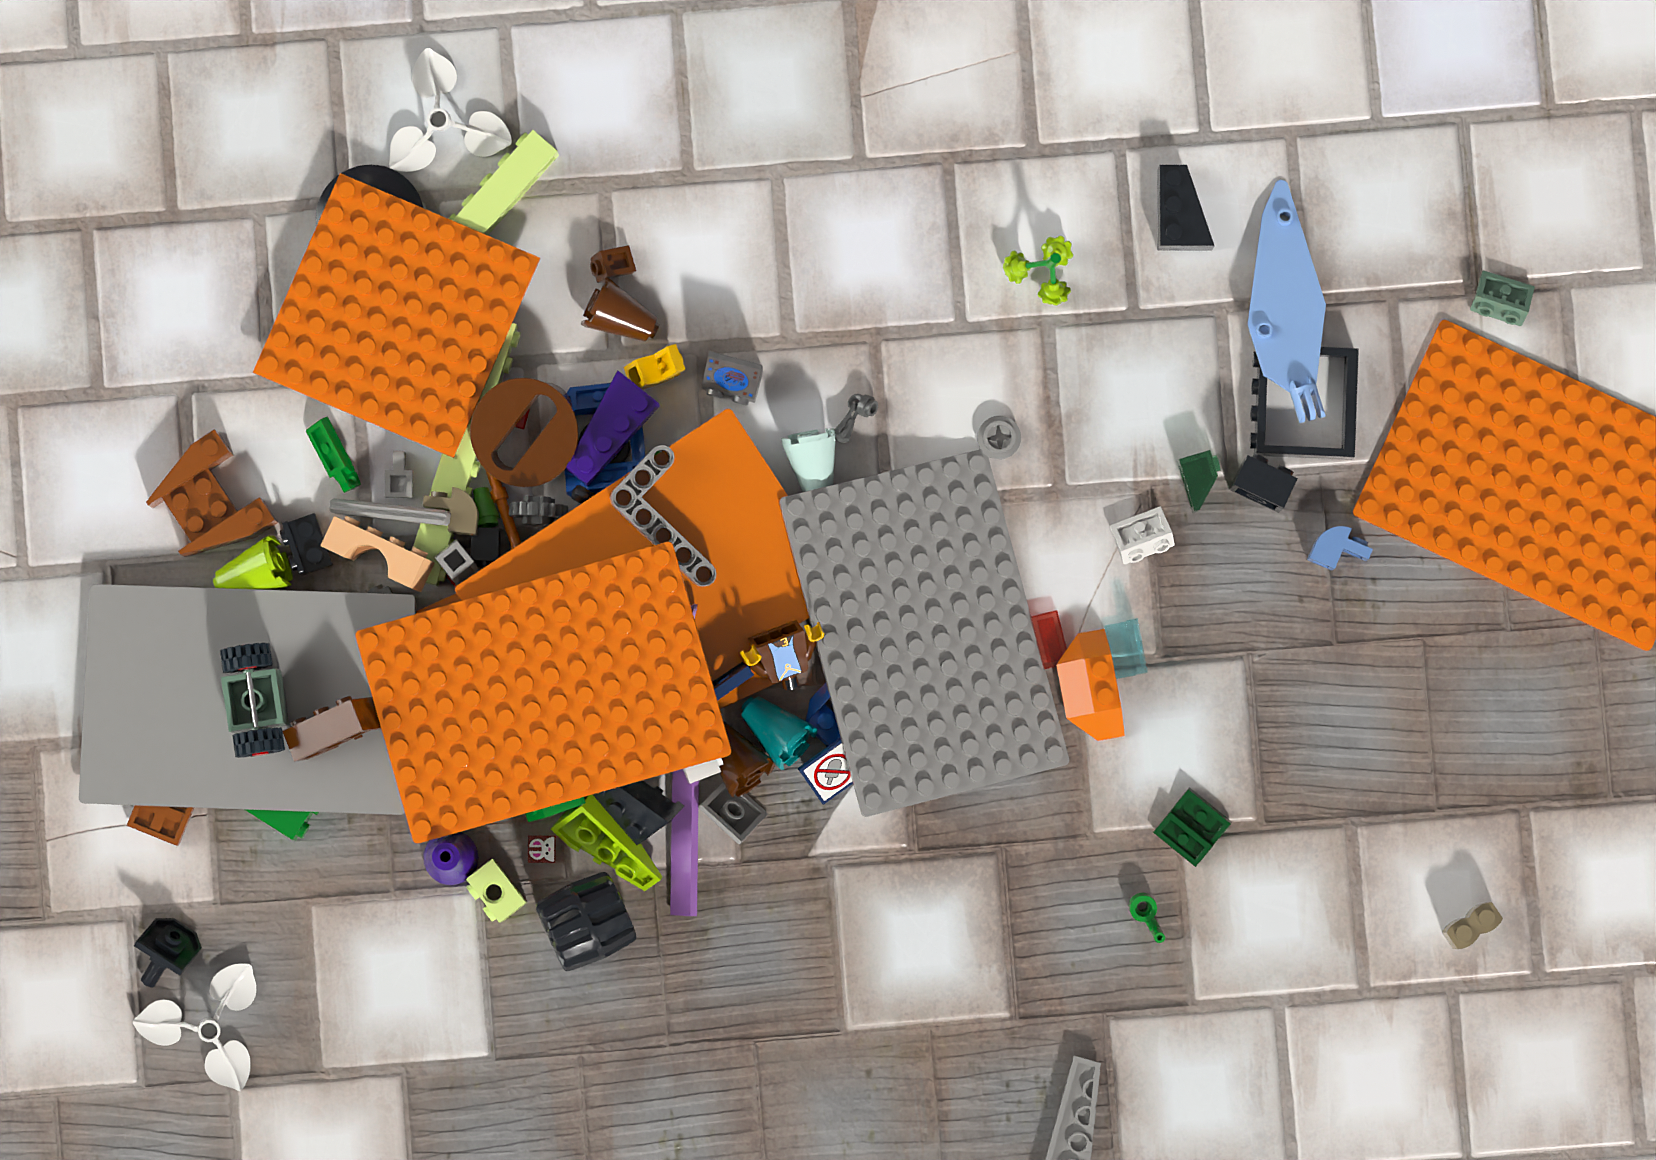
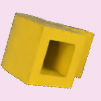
M676 344L667 346L653 355L636 359L623 367L627 378L642 390L680 376V372L685 370L683 357Z

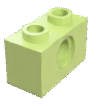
M491 859L466 879L469 882L466 888L475 900L479 897L486 905L483 910L492 922L497 919L499 923H502L528 903L495 859ZM494 884L502 889V895L496 901L491 900L487 895L488 888Z

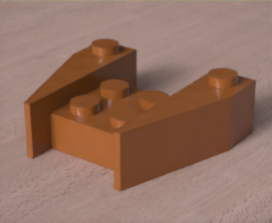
M215 429L190 445L146 501L147 505L151 508L156 507L162 502L166 503L191 543L178 551L184 557L256 538L278 523L265 501L260 497L238 511L211 471L233 456L224 439Z

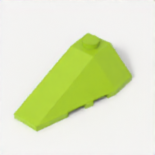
M593 795L585 796V804L567 810L551 827V830L570 848L577 852L582 849L594 857L593 861L601 865L604 862L615 869L616 875L643 891L652 887L663 877L641 843L636 845Z

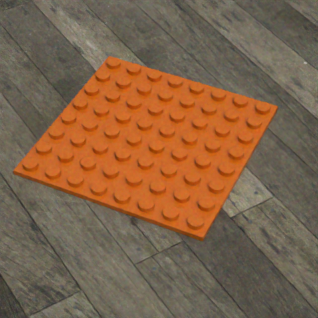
M340 173L253 373L454 458L541 258Z

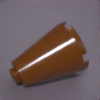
M604 276L600 280L604 285L601 290L597 288L594 290L583 316L587 317V320L581 321L580 324L586 328L641 341H647L648 338L653 339L660 324L656 323L657 317L610 278Z
M723 721L732 751L729 756L722 758L723 765L719 766L721 770L719 773L731 797H734V795L739 797L761 783L759 778L765 772L768 776L773 771L775 764L767 754Z

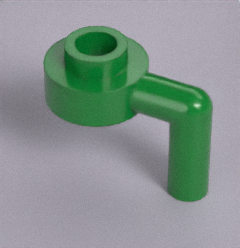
M1148 893L1135 894L1129 901V911L1132 917L1139 922L1146 923L1157 943L1164 942L1165 935L1154 917L1157 913V904L1154 898ZM1140 902L1147 903L1146 908L1142 910L1138 909L1137 905Z

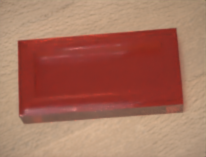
M1057 610L1031 616L1044 670L1056 667V664L1067 650Z

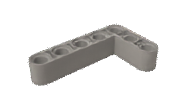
M665 445L656 446L612 491L610 496L611 504L653 545L661 544L656 540V532L660 528L667 529L671 535L669 542L674 545L675 552L679 548L684 547L689 550L691 555L686 563L678 561L681 572L695 585L700 587L709 586L716 579V569L642 498L674 462V452L671 448ZM662 450L668 454L669 460L666 465L660 466L654 461L656 451ZM639 470H644L649 474L650 480L645 486H641L635 481V474ZM625 490L630 494L631 500L628 505L622 506L617 503L616 494L618 491ZM640 509H645L650 513L651 519L646 525H641L636 520V513ZM701 566L708 568L710 571V578L706 582H700L696 578V571Z

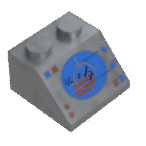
M709 351L702 389L707 390L706 395L715 398H722V395L733 397L732 401L738 404L748 405L749 402L755 403L763 375V365Z

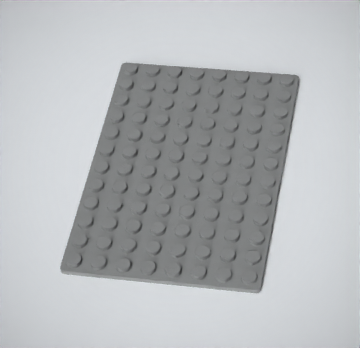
M981 449L785 496L780 499L779 505L811 626L815 627L817 622H820L824 632V637L817 641L816 645L862 816L868 817L1065 766L1069 763V756L989 457Z
M92 585L89 592L79 801L84 804L387 815L405 814L382 729L368 731L362 734V738L357 740L353 738L340 744L335 749L303 761L294 762L284 735V751L254 757H235L232 737L234 733L228 730L221 677L243 674V672L223 673L220 650L237 645L270 643L273 665L254 670V672L273 668L279 669L282 672L289 725L278 727H281L283 731L292 727L290 722L298 718L306 717V719L314 717L313 712L326 706L331 709L337 706L336 701L347 696H351L352 699L372 697L355 634L361 629L414 615L416 613V598L408 594Z

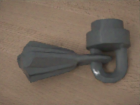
M854 394L849 398L848 407L850 410L834 429L836 441L839 443L849 442L858 414L863 417L876 414L878 402L875 401L874 397Z

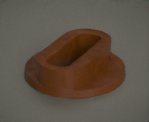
M515 378L497 384L481 398L472 416L470 436L478 461L490 475L508 485L534 487L553 480L564 471L576 450L578 425L571 400L561 387L531 378ZM539 395L549 397L555 403L557 413L514 468L506 466L499 459L497 450Z

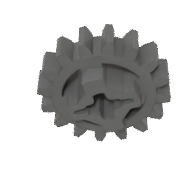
M524 496L523 501L509 503V516L522 518V524L548 526L567 514L569 507L563 504H555V499L551 497Z

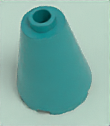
M760 696L756 698L750 697L741 708L743 710L741 717L774 764L781 770H784L783 764L791 766L809 748L810 744L807 740L810 735L815 738L817 734V729L812 724Z

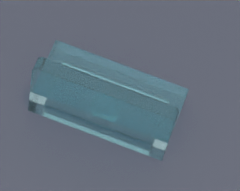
M1138 618L1106 625L1104 629L1112 655L1116 679L1146 674L1148 671Z

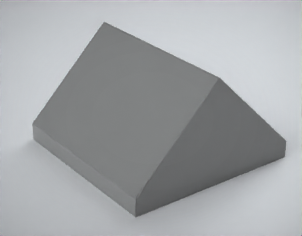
M724 782L698 807L739 845L768 815L747 794L731 797Z

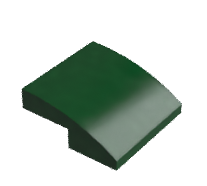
M1189 787L1153 833L1196 867L1231 825L1232 821Z

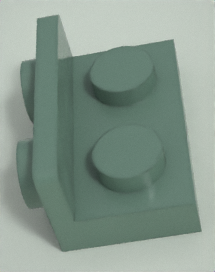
M1483 270L1470 310L1485 317L1504 321L1510 325L1522 326L1529 313L1535 286Z

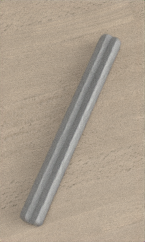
M336 498L330 501L329 507L330 512L335 514L444 526L450 523L451 517L449 511Z

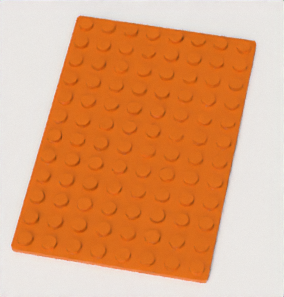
M1442 320L1433 335L1355 504L1353 515L1641 650L1649 651L1656 640V417L1448 320Z
M725 409L670 445L669 448L674 452L675 457L672 466L642 496L652 508L716 569V579L712 584L704 587L695 585L682 573L690 605L698 604L695 623L712 681L744 661L740 652L746 653L752 649L748 641L749 637L797 620L800 624L809 618L779 505L780 499L788 495L731 409ZM661 451L654 456L656 464L664 466L668 463L669 457L665 451ZM644 470L637 471L635 474L636 483L641 486L647 485L650 480L649 474ZM628 474L458 584L455 592L461 601L654 546L611 504L610 496L612 491ZM625 490L618 491L616 494L617 503L622 506L628 505L631 500L630 494ZM645 509L638 510L636 513L637 522L641 525L648 524L651 519L650 513ZM660 528L656 532V540L659 543L669 542L670 532L667 529ZM681 547L676 551L679 562L686 563L689 561L691 555L687 548ZM704 566L699 567L696 571V578L700 582L708 581L710 578L709 569Z
M664 542L361 629L355 634L411 836L417 844L729 756L732 751L674 545L671 542Z

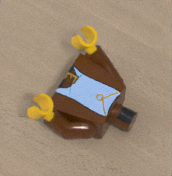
M797 620L749 637L748 641L752 649L746 653L741 651L740 654L746 665L760 677H768L772 683L781 681L783 689L792 690L799 685L797 675L808 670V661L812 658L816 642L824 637V632L820 622H817V625L812 628L809 625H805L806 632H804Z

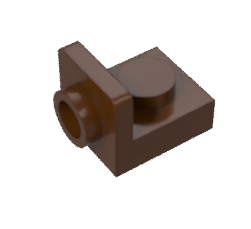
M629 245L601 250L591 257L590 269L596 277L597 283H601L600 280L604 276L614 278L636 272Z

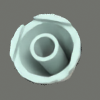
M825 428V433L819 434L818 430H810L788 435V438H781L782 446L802 492L833 485L836 435L834 428Z

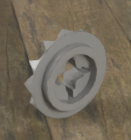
M994 416L987 419L981 425L977 440L982 452L990 458L1002 460L1012 456L1017 451L1021 443V432L1012 419L1005 416ZM997 426H999L1002 435L1011 436V438L1003 440L1001 449H999L996 441L987 439L996 435Z

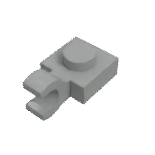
M393 451V470H385V498H413V470H405L406 452Z

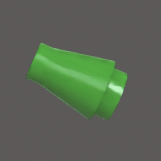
M480 487L474 489V502L479 511L478 527L492 528L497 526L500 515L492 500L489 488Z

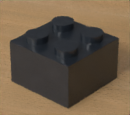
M1254 454L1253 457L1247 455L1242 461L1229 490L1279 513L1284 509L1298 478L1292 476L1294 472L1286 467L1279 465L1278 468L1268 465L1269 460L1258 454Z

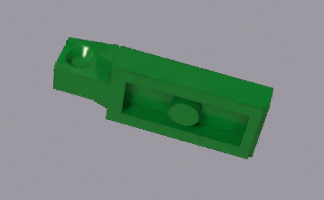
M328 416L306 429V433L330 478H335L343 492L354 490L360 486L361 482L358 474L355 472L354 466Z

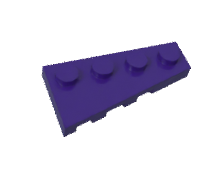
M617 370L576 447L571 461L567 464V470L588 487L660 407L659 403Z

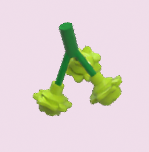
M1063 236L1056 238L1048 237L1046 243L1041 246L1044 253L1043 260L1035 262L1025 260L1024 254L1021 252L1011 251L1010 256L1005 257L1003 269L1005 275L1009 278L1010 282L1015 281L1016 284H1020L1023 278L1028 276L1027 271L1031 268L1046 266L1050 270V279L1048 283L1044 282L1041 284L1038 297L1042 298L1043 303L1057 306L1062 302H1066L1071 288L1067 287L1065 281H1059L1056 278L1055 267L1058 265L1066 266L1068 259L1073 258L1074 254L1071 251L1072 243L1065 241Z

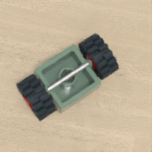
M270 643L237 645L220 650L223 673L243 672V674L221 677L228 730L234 733L232 737L235 757H254L284 751L283 731L281 727H278L289 725L282 672L276 668L254 672V670L273 665Z

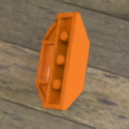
M1105 629L1078 633L1056 664L1066 719L1097 741L1123 737L1125 733L1122 708Z

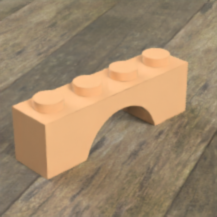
M345 516L344 520L333 517L321 543L322 547L353 561L366 551L380 550L388 564V578L422 592L435 562L426 559L428 553L415 547L409 551L403 548L405 542L390 536L389 540L381 538L383 532L370 526L364 530L359 527L361 522L351 517Z

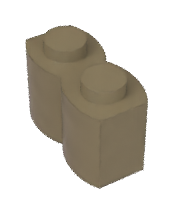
M1492 902L1480 903L1471 908L1465 918H1459L1450 922L1444 928L1442 934L1453 949H1463L1472 945L1480 934L1488 933L1498 927L1503 917Z

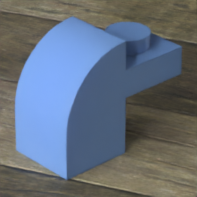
M1337 526L1328 529L1316 539L1307 560L1329 570H1334L1342 552L1367 561L1373 549L1367 547L1368 542L1357 537H1353L1352 540L1348 539L1352 528Z

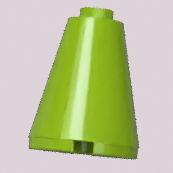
M268 535L218 569L213 578L215 588L273 590L291 586L292 584L288 582L293 580L291 565L286 552L280 553L277 548L278 545H281L279 540L273 535Z

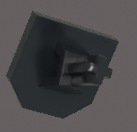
M155 918L134 944V947L150 956L149 960L151 961L142 975L141 981L145 986L153 988L167 968L180 976L202 948L197 933L175 918Z

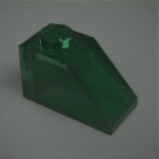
M1210 450L1180 458L1177 461L1192 514L1200 510L1218 477L1217 471H1221L1217 455L1212 456Z

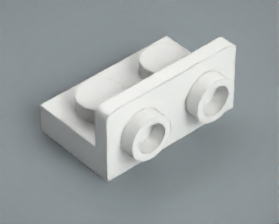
M1161 506L1110 525V530L1124 564L1139 562L1146 556L1154 553H1163L1175 545L1171 528Z

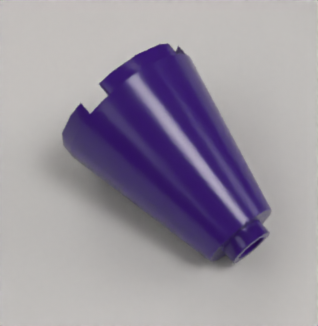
M462 832L430 840L424 851V865L427 872L434 880L446 885H456L466 881L476 870L479 860L475 843ZM446 851L451 855L448 862L443 860V855Z

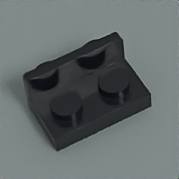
M315 513L290 522H282L283 529L280 530V535L284 545L290 546L292 555L288 556L293 571L298 570L299 574L304 576L333 565L328 549L321 546L324 537Z

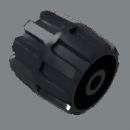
M600 872L570 883L536 903V911L542 926L565 971H572L602 960L636 940V932L629 914L611 877L606 872Z

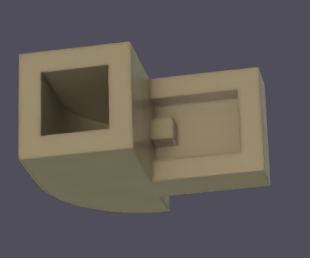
M452 487L451 498H447L448 493L431 491V496L424 495V508L450 511L449 533L477 536L479 511L469 494L459 488Z

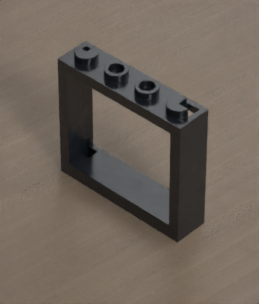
M1321 347L1320 357L1344 358L1341 448L1265 445L1267 377L1263 376L1256 351H1253L1252 366L1257 368V378H1252L1251 393L1256 395V405H1251L1250 420L1255 422V433L1250 432L1249 441L1250 449H1254V454L1272 457L1352 460L1355 458L1358 348Z

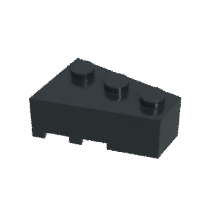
M1159 165L1157 170L1158 251H1212L1215 245L1188 166Z
M643 780L592 794L636 845H639L668 824L685 806L679 801L676 803L672 802L662 794L664 790L658 786L653 788Z

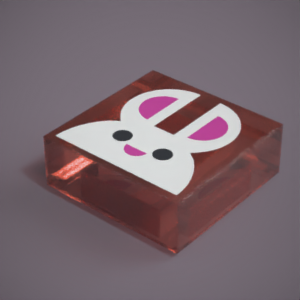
M528 835V863H556V836Z

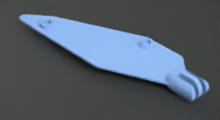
M1279 180L1275 183L1262 213L1247 325L1263 376L1290 393L1299 423L1305 422V415L1308 421L1315 420V409L1319 418L1326 416L1316 386L1326 303L1288 183L1284 180ZM1285 215L1289 220L1283 221L1280 216Z

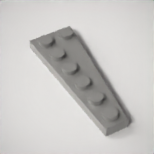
M1073 1056L1045 1160L1091 1159L1101 1063Z

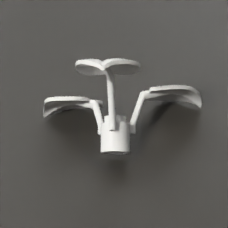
M426 48L418 57L413 69L412 83L419 96L429 98L435 95L434 109L428 113L427 122L429 127L425 135L419 128L407 126L399 129L393 136L390 145L389 167L396 171H417L425 168L433 161L436 155V146L427 139L431 136L434 129L444 131L449 126H454L467 130L464 136L465 146L472 154L479 157L492 156L512 143L511 134L506 124L491 112H474L470 116L468 126L452 121L450 114L440 108V93H449L454 88L457 82V72L448 59L430 48Z
M238 963L227 966L213 977L209 993L213 999L221 1001L214 1017L203 1019L199 1026L180 1022L182 1018L180 1007L173 1001L165 999L149 1004L134 1018L133 1025L144 1038L157 1045L168 1046L178 1042L181 1037L180 1027L198 1032L199 1037L203 1041L213 1042L218 1047V1049L211 1050L205 1058L204 1066L209 1078L220 1085L237 1091H241L244 1088L250 1073L248 1050L237 1040H230L224 1046L218 1040L220 1035L218 1019L225 1004L229 1009L239 1011L247 1008L254 1001L256 982L250 964Z

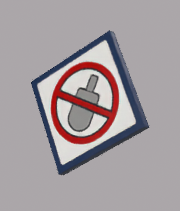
M841 737L798 767V770L823 805L853 784Z

